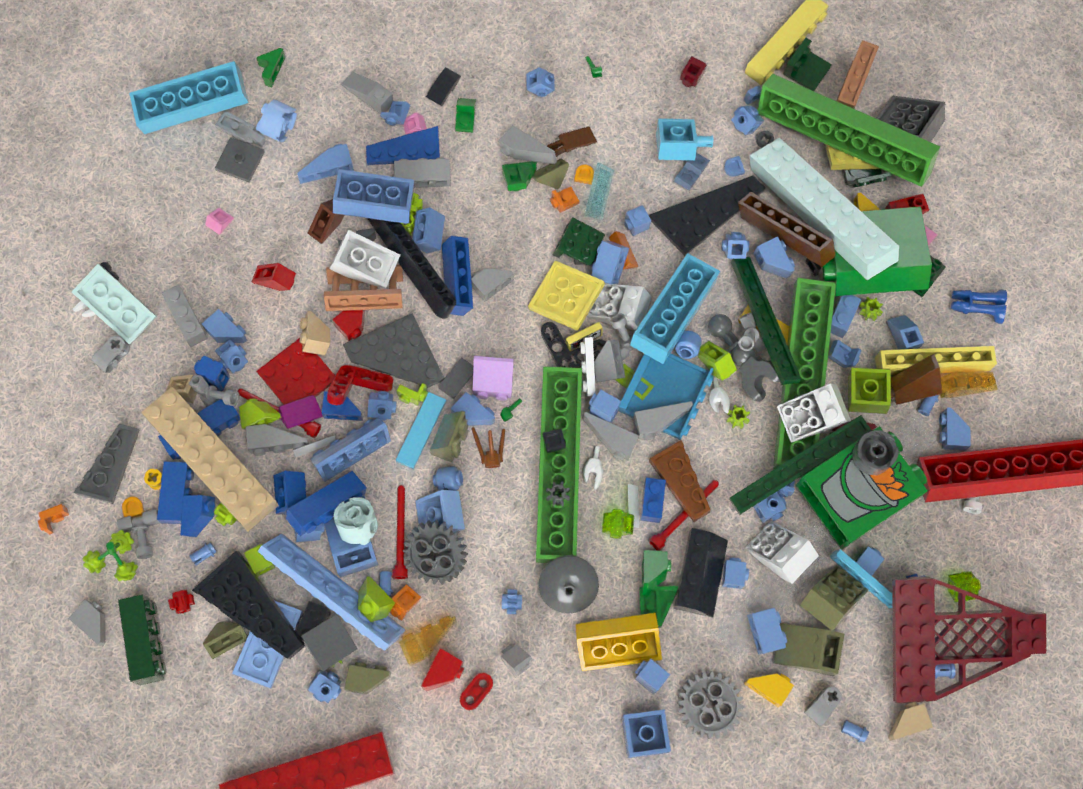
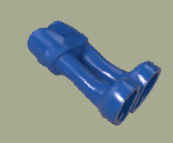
M1001 289L991 293L972 292L971 290L952 292L953 299L963 300L952 302V310L964 314H990L993 316L994 322L1003 324L1007 305H1005L1007 301L1006 290ZM973 301L992 302L996 305L973 303Z

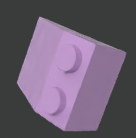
M474 356L473 395L479 399L496 397L497 400L501 401L511 398L514 359Z

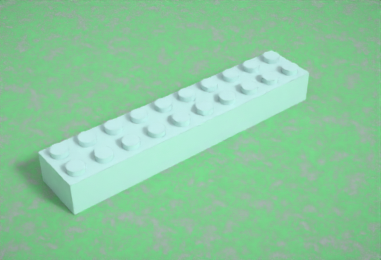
M780 137L750 155L751 171L810 227L833 239L834 249L866 280L898 261L899 245Z

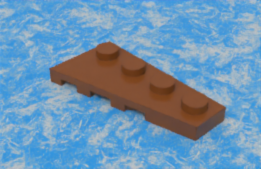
M682 440L649 459V462L661 479L666 480L667 487L693 522L710 513L711 509L702 487L698 483L697 475L693 471L690 458L686 454Z

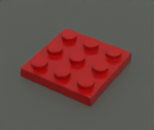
M300 338L256 371L283 405L312 395L316 398L330 387L335 378V374L317 354L302 351Z

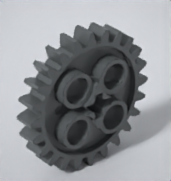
M428 520L425 525L420 523L418 528L414 527L411 530L412 533L410 532L407 535L408 539L404 544L408 547L403 552L408 553V555H406L404 560H410L407 567L414 568L412 574L419 573L418 579L424 576L425 583L432 579L433 585L438 580L441 585L446 580L451 582L453 577H458L459 572L463 571V566L467 563V560L464 558L467 557L468 553L463 551L467 545L461 544L464 537H457L459 530L454 533L452 532L453 525L446 528V522H443L440 526L438 520H435L433 525ZM439 538L443 539L446 544H442ZM420 541L424 542L427 548L423 547ZM444 557L448 558L451 563H447ZM425 560L429 561L432 566H428Z

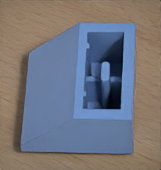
M776 237L756 247L753 254L761 270L786 279L794 272V261L791 257L788 258L785 252L787 248L783 240L780 241Z

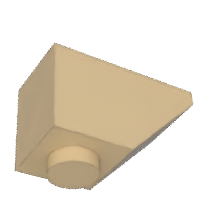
M917 702L905 705L906 709L899 712L888 736L890 741L933 728L925 704L918 705Z

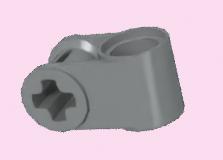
M112 336L94 353L91 360L105 373H110L129 353L130 346L120 336Z
M836 687L824 688L808 705L804 713L819 726H822L842 699L840 690ZM833 692L832 697L834 700H828L829 695L827 693Z

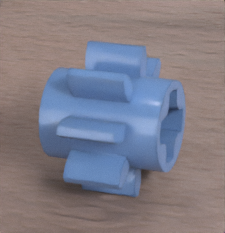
M508 589V594H502V609H507V614H516V610H522V595L517 594L515 589Z

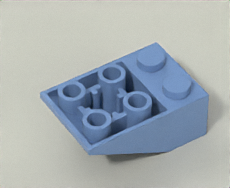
M334 518L324 524L333 560L340 578L379 565L371 540L365 545L350 544L341 539Z

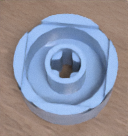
M276 99L272 100L269 104L265 103L261 110L263 115L256 126V130L281 143L287 139L284 135L288 130H292L295 125L297 113L294 111L296 109Z

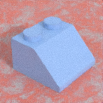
M440 490L415 500L419 524L423 523L425 525L430 520L433 525L434 521L438 520L440 526L443 522H446V528L453 525V533L465 529L459 491Z

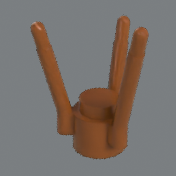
M472 427L471 430L481 456V463L485 464V468L500 467V463L503 462L505 429H502L499 453L494 450L492 431H488L489 451H486L485 455L475 428Z

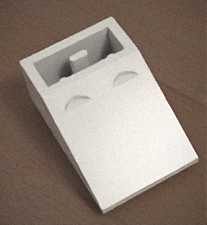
M605 283L586 317L612 325L610 319L614 315L622 313L627 320L626 329L637 330L647 315L652 297L641 286Z
M830 383L777 406L791 442L830 430L851 421L836 384Z
M772 521L745 547V550L777 576L791 584L819 556L809 540Z

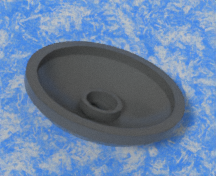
M565 555L553 559L543 568L539 577V592L543 601L557 612L567 614L580 612L590 606L598 594L599 580L594 567L585 559L577 556ZM570 587L573 590L571 592H567L566 588Z

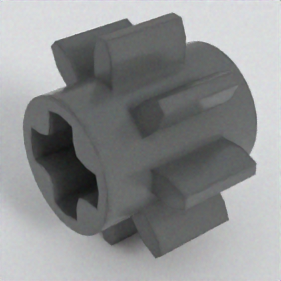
M553 482L552 489H546V492L550 494L546 497V500H551L553 507L556 504H560L563 507V501L570 500V497L566 495L570 488L565 489L563 482L560 485H556ZM555 491L562 493L561 498L555 495Z

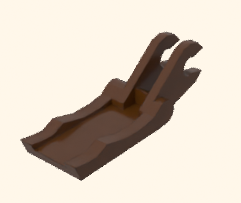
M590 126L560 134L558 136L559 140L548 144L547 147L555 151V155L558 157L564 152L568 153L576 148L595 144L597 140Z

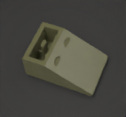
M464 411L444 415L430 448L431 455L452 463L454 458L458 459L461 452V441L466 440L469 432L467 430L468 419H466Z
M836 565L811 588L800 606L833 631L864 597L868 589L861 582L848 575L844 569Z
M780 623L781 631H784L787 643H785L786 648L775 651L773 663L829 676H835L839 673L844 633Z

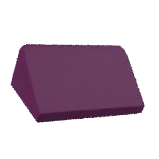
M314 395L279 407L280 419L287 429L323 417Z

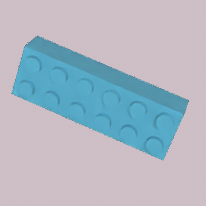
M235 61L129 93L136 125L144 134L249 103L242 73Z
M687 253L633 334L630 346L664 364L712 290L720 271Z

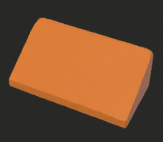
M615 231L609 237L610 241L629 248L623 270L637 268L638 263L625 234Z

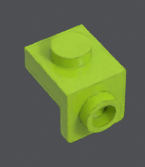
M422 383L418 392L401 384L396 390L399 400L406 404L411 402L417 406L421 401H425L428 394L427 386Z

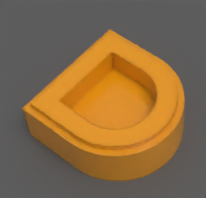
M587 164L580 165L576 169L574 182L592 185L594 177L593 168Z
M137 497L125 499L122 504L123 516H131L132 518L141 516L144 512L142 501Z

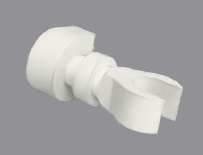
M979 497L967 498L964 501L963 511L976 515L982 512V504L978 502Z

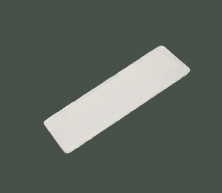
M331 436L295 449L293 452L298 457L326 447L335 441L336 438Z
M628 484L629 526L639 528L638 486Z

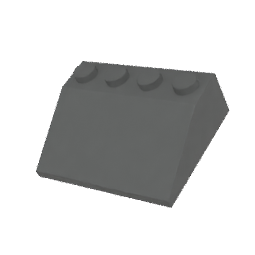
M893 95L876 119L931 142L945 122V102Z

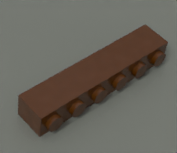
M750 192L738 202L742 219L773 238L778 237L780 241L783 240L786 246L819 266L823 267L835 256L833 239L758 195Z

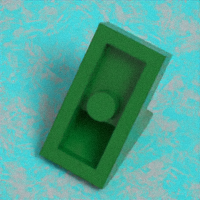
M282 48L275 49L256 58L258 65L264 68L262 78L265 86L273 87L286 57Z
M458 98L455 132L473 133L476 99Z

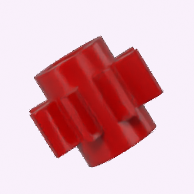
M187 590L176 591L172 593L173 599H168L169 608L175 610L176 614L187 613L191 611L190 605H195L194 596L188 594Z

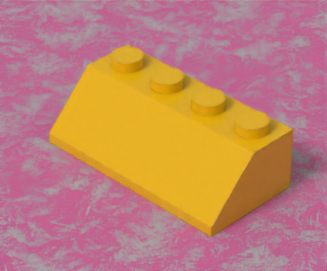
M656 613L575 624L582 671L637 664L643 661L648 662L650 659L653 661L662 660Z

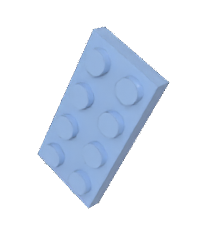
M275 601L296 631L303 611ZM250 631L232 674L271 689L284 656L268 646L262 639L254 636Z

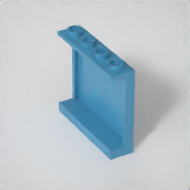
M671 353L664 364L644 354L621 400L619 412L633 418L634 413L637 411L692 401L693 406L691 410L663 431L681 440L683 435L687 436L691 428L688 425L690 419H695L699 411L696 408L698 402L702 403L707 394L704 392L706 385L710 387L714 376L711 375L713 368L708 371ZM642 377L654 386L644 400H641L634 394L637 391L643 395L648 389V386L641 381Z

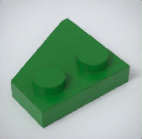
M529 161L502 165V173L507 190L519 191L527 189L537 169V162Z
M658 586L646 595H642V587H639L640 614L656 613L658 628H661L676 596L678 586Z

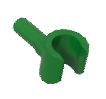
M587 56L585 59L591 68L592 77H602V67H595L590 57Z
M520 398L511 406L502 409L500 416L504 422L513 418L511 411L522 403Z

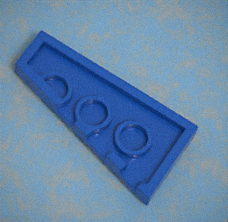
M436 126L366 146L367 165L394 164V161H399L400 159L417 160L425 158L430 160L439 158V129Z

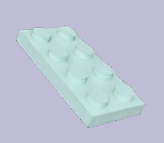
M97 264L72 291L77 298L128 344H132L157 317L100 264Z

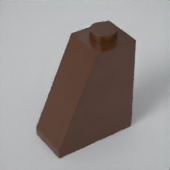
M934 354L891 378V398H894L896 405L942 394L940 367Z

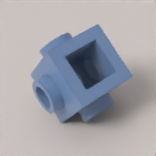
M540 67L526 74L528 91L539 97H545L547 94L555 91L554 74Z
M750 105L740 106L734 112L735 116L731 119L735 128L745 135L753 134L764 122L758 114V110Z
M731 232V234H726L725 240H722V251L731 260L733 258L746 259V252H749V241L741 232Z
M230 339L215 350L220 358L218 362L223 363L226 370L229 369L232 373L242 370L245 364L248 363V360L245 358V355H247L245 350L240 345L237 347Z
M386 391L370 392L367 417H378L382 421L391 419L392 413H396L397 401H393L394 394H389Z
M777 492L754 506L762 523L770 519L773 521L778 520L784 516L782 513L787 509L785 499L782 495H778Z
M319 669L309 683L308 690L313 693L314 698L318 701L329 703L332 698L335 700L342 690L340 688V677L332 671L327 672L324 670L322 672Z

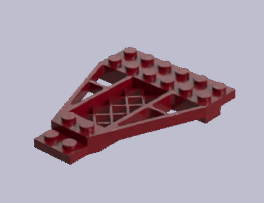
M928 576L892 579L893 701L896 703L937 701L1031 657V654H1047L1046 613H1023ZM936 584L958 592L957 612H935ZM968 595L1001 608V610L965 611V596ZM991 617L987 622L983 619ZM963 618H971V619H970V621L967 623ZM998 618L1003 625L995 631L991 625ZM944 619L952 620L949 623H947ZM979 619L984 625L976 632L972 626ZM960 620L965 626L957 633L952 627ZM941 621L946 627L938 634L935 631V626ZM989 629L994 635L986 642L981 636ZM970 630L974 636L967 643L962 637ZM951 631L955 637L948 644L943 637ZM1004 631L1005 640L1000 636ZM979 639L984 646L976 652L972 646ZM999 639L1003 645L995 651L991 645ZM960 640L965 646L957 653L953 647ZM941 641L946 647L938 654L935 651V646ZM988 649L993 653L983 655ZM968 650H970L974 655H965V654L967 653ZM949 651H951L955 656H945V655H946ZM1000 662L966 678V665L968 663ZM958 663L959 682L935 693L936 665Z

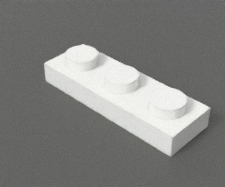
M593 337L583 338V342H580V353L584 354L581 368L582 373H585V381H582V391L586 392V396H593L595 393Z

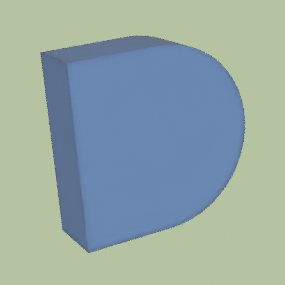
M756 86L748 90L744 98L745 103L749 105L758 100L761 96L762 88Z
M740 156L730 158L725 162L724 171L727 175L735 177L745 174Z

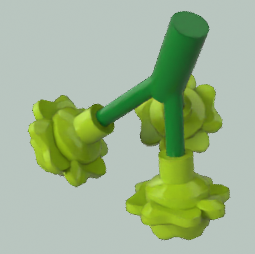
M119 530L118 533L111 535L112 539L106 544L107 551L103 554H100L99 551L93 552L90 550L82 558L84 561L83 566L90 573H100L102 568L106 566L104 562L105 557L109 554L113 555L118 562L114 575L118 581L132 580L138 569L134 562L126 563L116 553L119 551L120 554H124L126 551L132 550L131 545L134 543V540L129 532L124 533L123 530Z

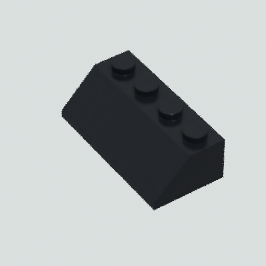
M691 528L674 609L711 618L714 617L728 540L709 531Z

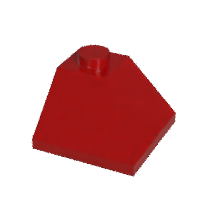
M440 648L421 685L422 689L430 691L453 683L456 678L460 679L465 669L462 667L463 661Z

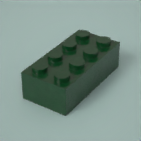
M143 594L119 599L118 603L130 682L137 685H145L164 680V674L167 671L165 663L161 661L163 645L158 641L157 634H160V626L158 622H155V614H157L156 603Z

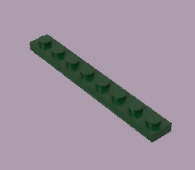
M750 256L746 257V259L733 258L731 261L732 267L781 385L799 383L802 378Z
M862 415L734 494L729 500L738 514L741 515L841 452L872 430Z

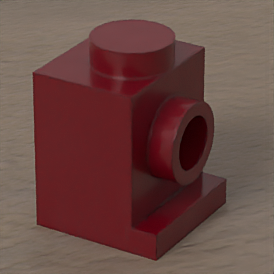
M691 56L681 73L680 80H682L683 85L696 88L706 71L707 63Z

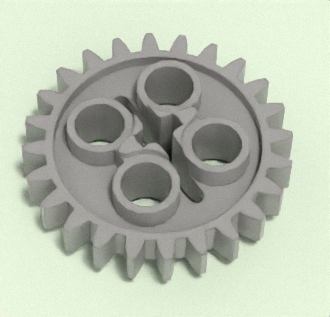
M704 671L701 674V678L695 674V682L688 679L689 687L683 685L682 689L685 693L678 694V696L683 698V701L677 702L678 705L683 706L678 713H684L685 715L681 718V721H688L686 728L694 727L692 734L700 731V738L705 733H707L708 739L712 738V734L717 739L720 738V732L727 736V728L730 731H734L735 729L732 724H740L736 717L743 716L742 713L738 712L739 709L744 708L743 705L739 704V701L744 698L737 697L741 690L733 689L736 683L729 684L728 676L724 680L721 679L722 673L714 677V672L711 671L709 677H707ZM711 686L719 688V696L716 697L710 693ZM702 688L705 689L708 700L710 702L714 701L715 705L713 706V709L716 715L720 718V722H717L712 708L706 707V705L708 704V700L702 693ZM693 695L701 697L702 703L700 706L693 704ZM721 704L729 707L728 715L721 714L719 710ZM704 713L709 714L711 717L709 725L702 722L701 718Z

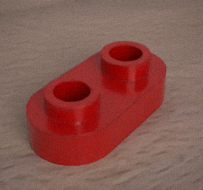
M477 674L462 692L460 704L464 709L469 711L475 710L492 690L493 679L489 674ZM485 680L487 686L482 688L479 686V682ZM472 696L474 702L468 704L466 702L467 697Z

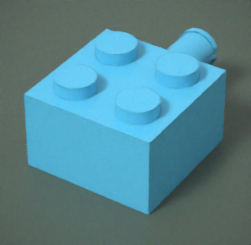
M658 118L656 130L658 160H695L697 147H713V136H697L694 119Z

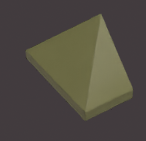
M560 158L555 164H548L535 171L532 179L541 184L559 189L569 164Z
M219 622L204 640L203 645L211 658L214 659L244 643L248 636L238 623Z

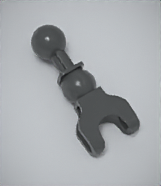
M723 314L713 316L708 323L710 334L716 338H723L730 348L727 351L731 354L733 362L741 366L739 370L743 376V389L754 401L761 402L766 396L762 386L764 376L769 377L773 382H780L772 361L763 360L760 355L755 356L754 348L749 351L742 350L738 344L739 340L732 332V321L730 318Z

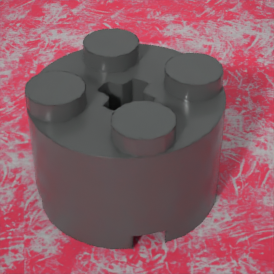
M874 430L864 434L853 448V464L859 470L869 475L884 473L898 458L899 450L895 439L889 433L882 430Z

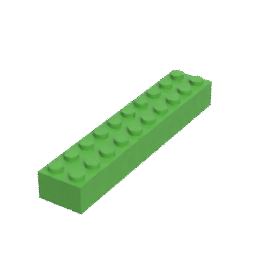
M772 74L762 86L758 114L922 187L930 177L940 146L775 74Z
M797 278L794 283L787 345L802 379L796 384L782 385L780 405L825 386L836 283ZM779 413L773 469H776L819 442L820 433L791 442Z
M543 367L536 563H549L553 559L565 555L577 556L582 368ZM562 428L566 449L547 453L542 433ZM553 482L556 485H560L563 482L565 489L570 488V491L566 493L570 500H564L563 507L560 504H556L553 507V502L546 500V497L550 495L546 492V489H552ZM555 491V495L561 498L562 493Z

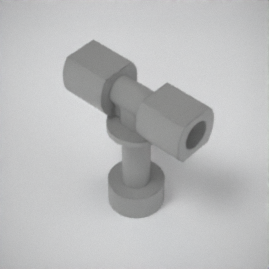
M750 312L740 317L739 320L745 329V333L739 339V347L744 351H749L754 347L756 352L766 349L761 334L755 327L757 325L752 313Z
M620 313L614 315L610 322L614 329L619 330L622 337L619 346L623 361L630 356L629 352L635 348L630 346L633 335L628 334L625 327L627 320L625 315Z
M194 375L189 382L193 390L197 394H201L200 399L206 407L219 399L223 400L224 404L235 406L239 401L238 391L231 389L225 392L217 391V388L212 385L209 386L201 375Z
M157 509L143 512V516L133 519L131 516L117 519L118 530H123L124 533L132 531L137 534L139 547L136 549L137 559H147L153 556L152 546L147 545L145 532L148 531V526L160 523L157 520Z

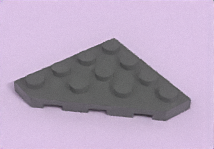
M413 313L343 344L351 363L362 365L369 369L419 384L420 386L424 383L427 388L445 379Z

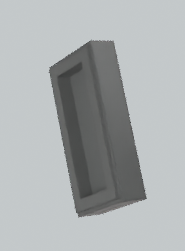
M461 357L438 388L452 399H455L473 376V365Z

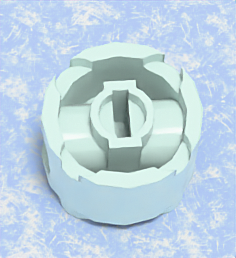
M354 497L350 498L347 503L343 501L335 509L333 516L341 539L350 544H368L378 529V521L371 503L364 498Z

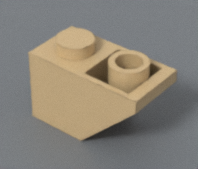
M307 311L305 318L302 317L300 321L302 351L325 356L330 345V328L312 311Z

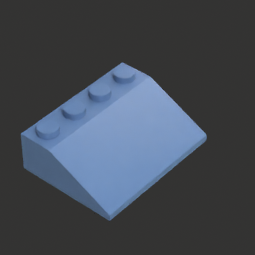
M378 417L374 420L369 419L363 424V427L358 430H351L342 440L337 439L324 451L321 449L315 452L310 460L323 481H328L391 442L387 425Z

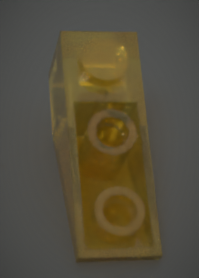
M952 372L941 377V398H955L998 390L993 372Z
M446 616L440 619V623L437 625H426L420 629L421 632L415 635L412 632L402 637V641H399V644L409 666L429 658L457 622L455 616L452 618Z

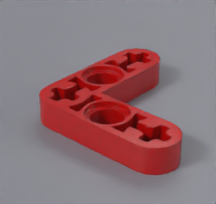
M343 365L339 368L328 389L327 401L332 405L343 404L353 385L389 392L393 389L394 379L387 374L351 365Z

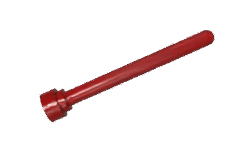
M242 388L238 389L239 396L247 400L257 399L261 402H267L279 412V407ZM310 421L298 426L303 428L308 436L316 438L322 425L315 421Z
M713 480L703 490L706 498L719 486L717 480ZM683 510L661 534H654L648 540L657 551L663 549L667 542L666 539L688 517L686 511Z
M399 485L397 488L396 565L392 569V579H408V569L404 565L403 552L405 542V487Z

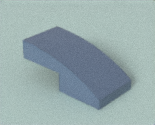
M696 152L695 160L686 161L685 166L678 173L674 182L690 191L710 160Z

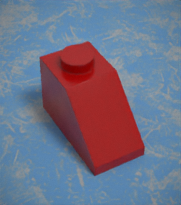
M280 263L258 265L251 282L274 290L286 291L290 290L293 286L296 273Z
M344 310L332 319L334 326L348 341L356 339L362 334L365 310Z

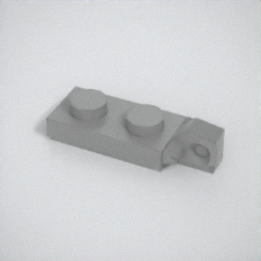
M224 111L215 124L217 129L248 144L254 143L263 147L266 142L264 136L259 134L260 131L256 130V126L227 111Z

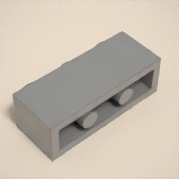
M442 157L430 160L425 158L417 160L400 159L399 161H394V176L414 180V188L451 187L450 159Z
M179 284L162 292L189 346L193 347L207 340L208 338Z

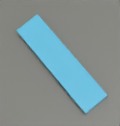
M428 392L396 458V462L411 469L415 468L445 406L446 399Z
M841 549L833 551L830 555L832 560L854 579L861 582L868 591L888 608H892V593Z

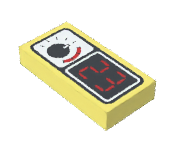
M600 322L595 323L567 337L566 345L569 351L580 347V342H583V338L593 337V340L603 336L602 325Z

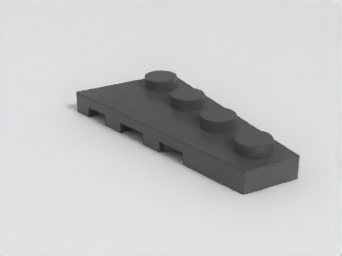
M118 424L105 444L106 447L97 456L94 465L90 471H87L83 477L84 480L79 487L77 486L74 493L114 504L140 430Z

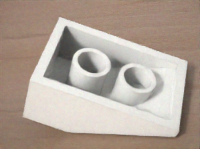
M348 230L329 269L345 277L386 289L400 254Z

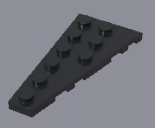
M752 175L652 213L649 217L663 235L686 256L687 253H690L740 211L738 202L750 192L759 196L765 191L766 187Z
M235 551L192 589L193 592L201 595L207 602L219 608L229 618L251 631L254 636L262 639L268 646L286 659H291L306 646L239 551Z

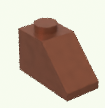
M333 199L320 204L307 234L321 244L340 225L344 218L342 214L333 213Z

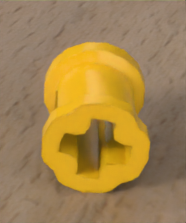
M149 469L145 473V483L154 490H160L162 473L158 469ZM155 476L157 478L156 482H154L153 477Z

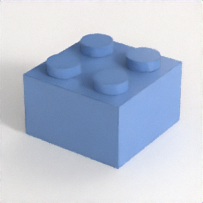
M665 709L622 716L628 759L671 752Z

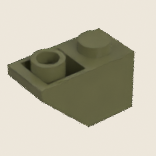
M355 662V665H349L344 690L367 695L391 677V673L387 671V667L375 666V669L367 668L365 663Z

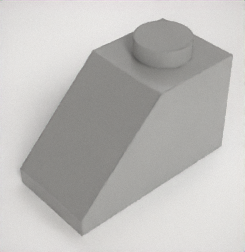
M485 268L471 276L472 288L484 302L514 281V273L507 270Z
M618 340L607 341L596 358L594 373L597 382L625 378Z
M85 599L68 619L97 645L103 647L106 644L105 615L101 612L103 607L96 601L91 603Z

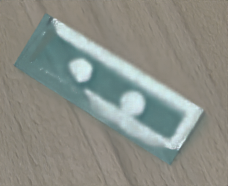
M598 162L586 206L585 217L603 220L614 170Z

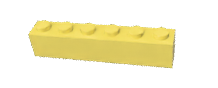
M805 0L747 64L745 74L760 85L767 81L776 69L780 70L787 57L791 58L796 51L795 48L797 45H801L808 33L812 34L817 28L816 24L818 22L822 23L828 15L826 11L829 5L822 0Z
M994 346L880 350L875 357L876 369L890 370L891 375H897L933 354L939 364L940 373L990 371L997 365Z

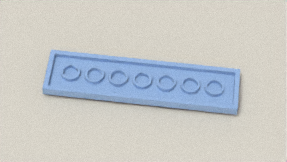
M283 534L261 545L258 550L267 561L276 565L281 572L290 576L298 585L308 590L313 597L322 601L330 610L340 615L345 622L350 623L359 633L368 637L377 647L382 648L384 651L406 631L388 616L370 622L358 609V592Z

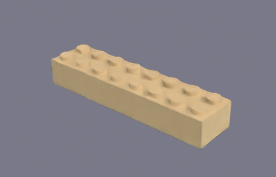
M173 387L141 412L247 532L279 506L267 490Z

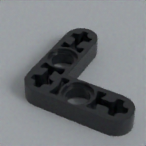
M552 322L544 323L541 327V336L556 366L566 367L561 366L563 360L570 362L572 361V356H574L575 362L569 363V368H581V360L577 356L580 353V348L570 352L556 324ZM548 327L550 330L554 329L552 332L554 339L552 341L550 334H545ZM602 339L593 341V351L597 349V345L603 347L606 341ZM558 343L563 346V349L560 352H555L552 346ZM598 350V351H595V352L593 353V354H594V361L596 360V358L598 357V355H599V353H600L599 350Z

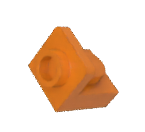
M571 186L559 192L553 190L550 198L553 208H557L560 213L578 205L580 202Z
M59 504L39 512V527L49 535L53 534L50 522L58 523L63 521L64 517L69 515L67 508Z
M406 584L391 598L395 602L390 611L391 615L402 621L406 614L420 601L421 596Z

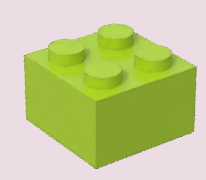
M851 368L848 375V412L887 414L891 406V371L887 369Z

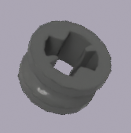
M769 131L760 132L757 138V145L762 148L773 142V134ZM765 137V139H769L768 143H766L765 140L762 141V138Z

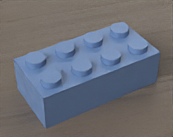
M339 169L333 196V213L409 224L414 180Z

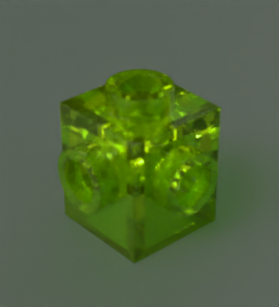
M612 509V512L603 514L602 532L609 534L610 538L621 539L622 536L633 535L634 515L626 513L621 509Z
M972 571L948 575L949 585L976 595L979 594L981 583ZM948 588V592L954 602H958V592ZM968 595L965 596V601L975 599Z

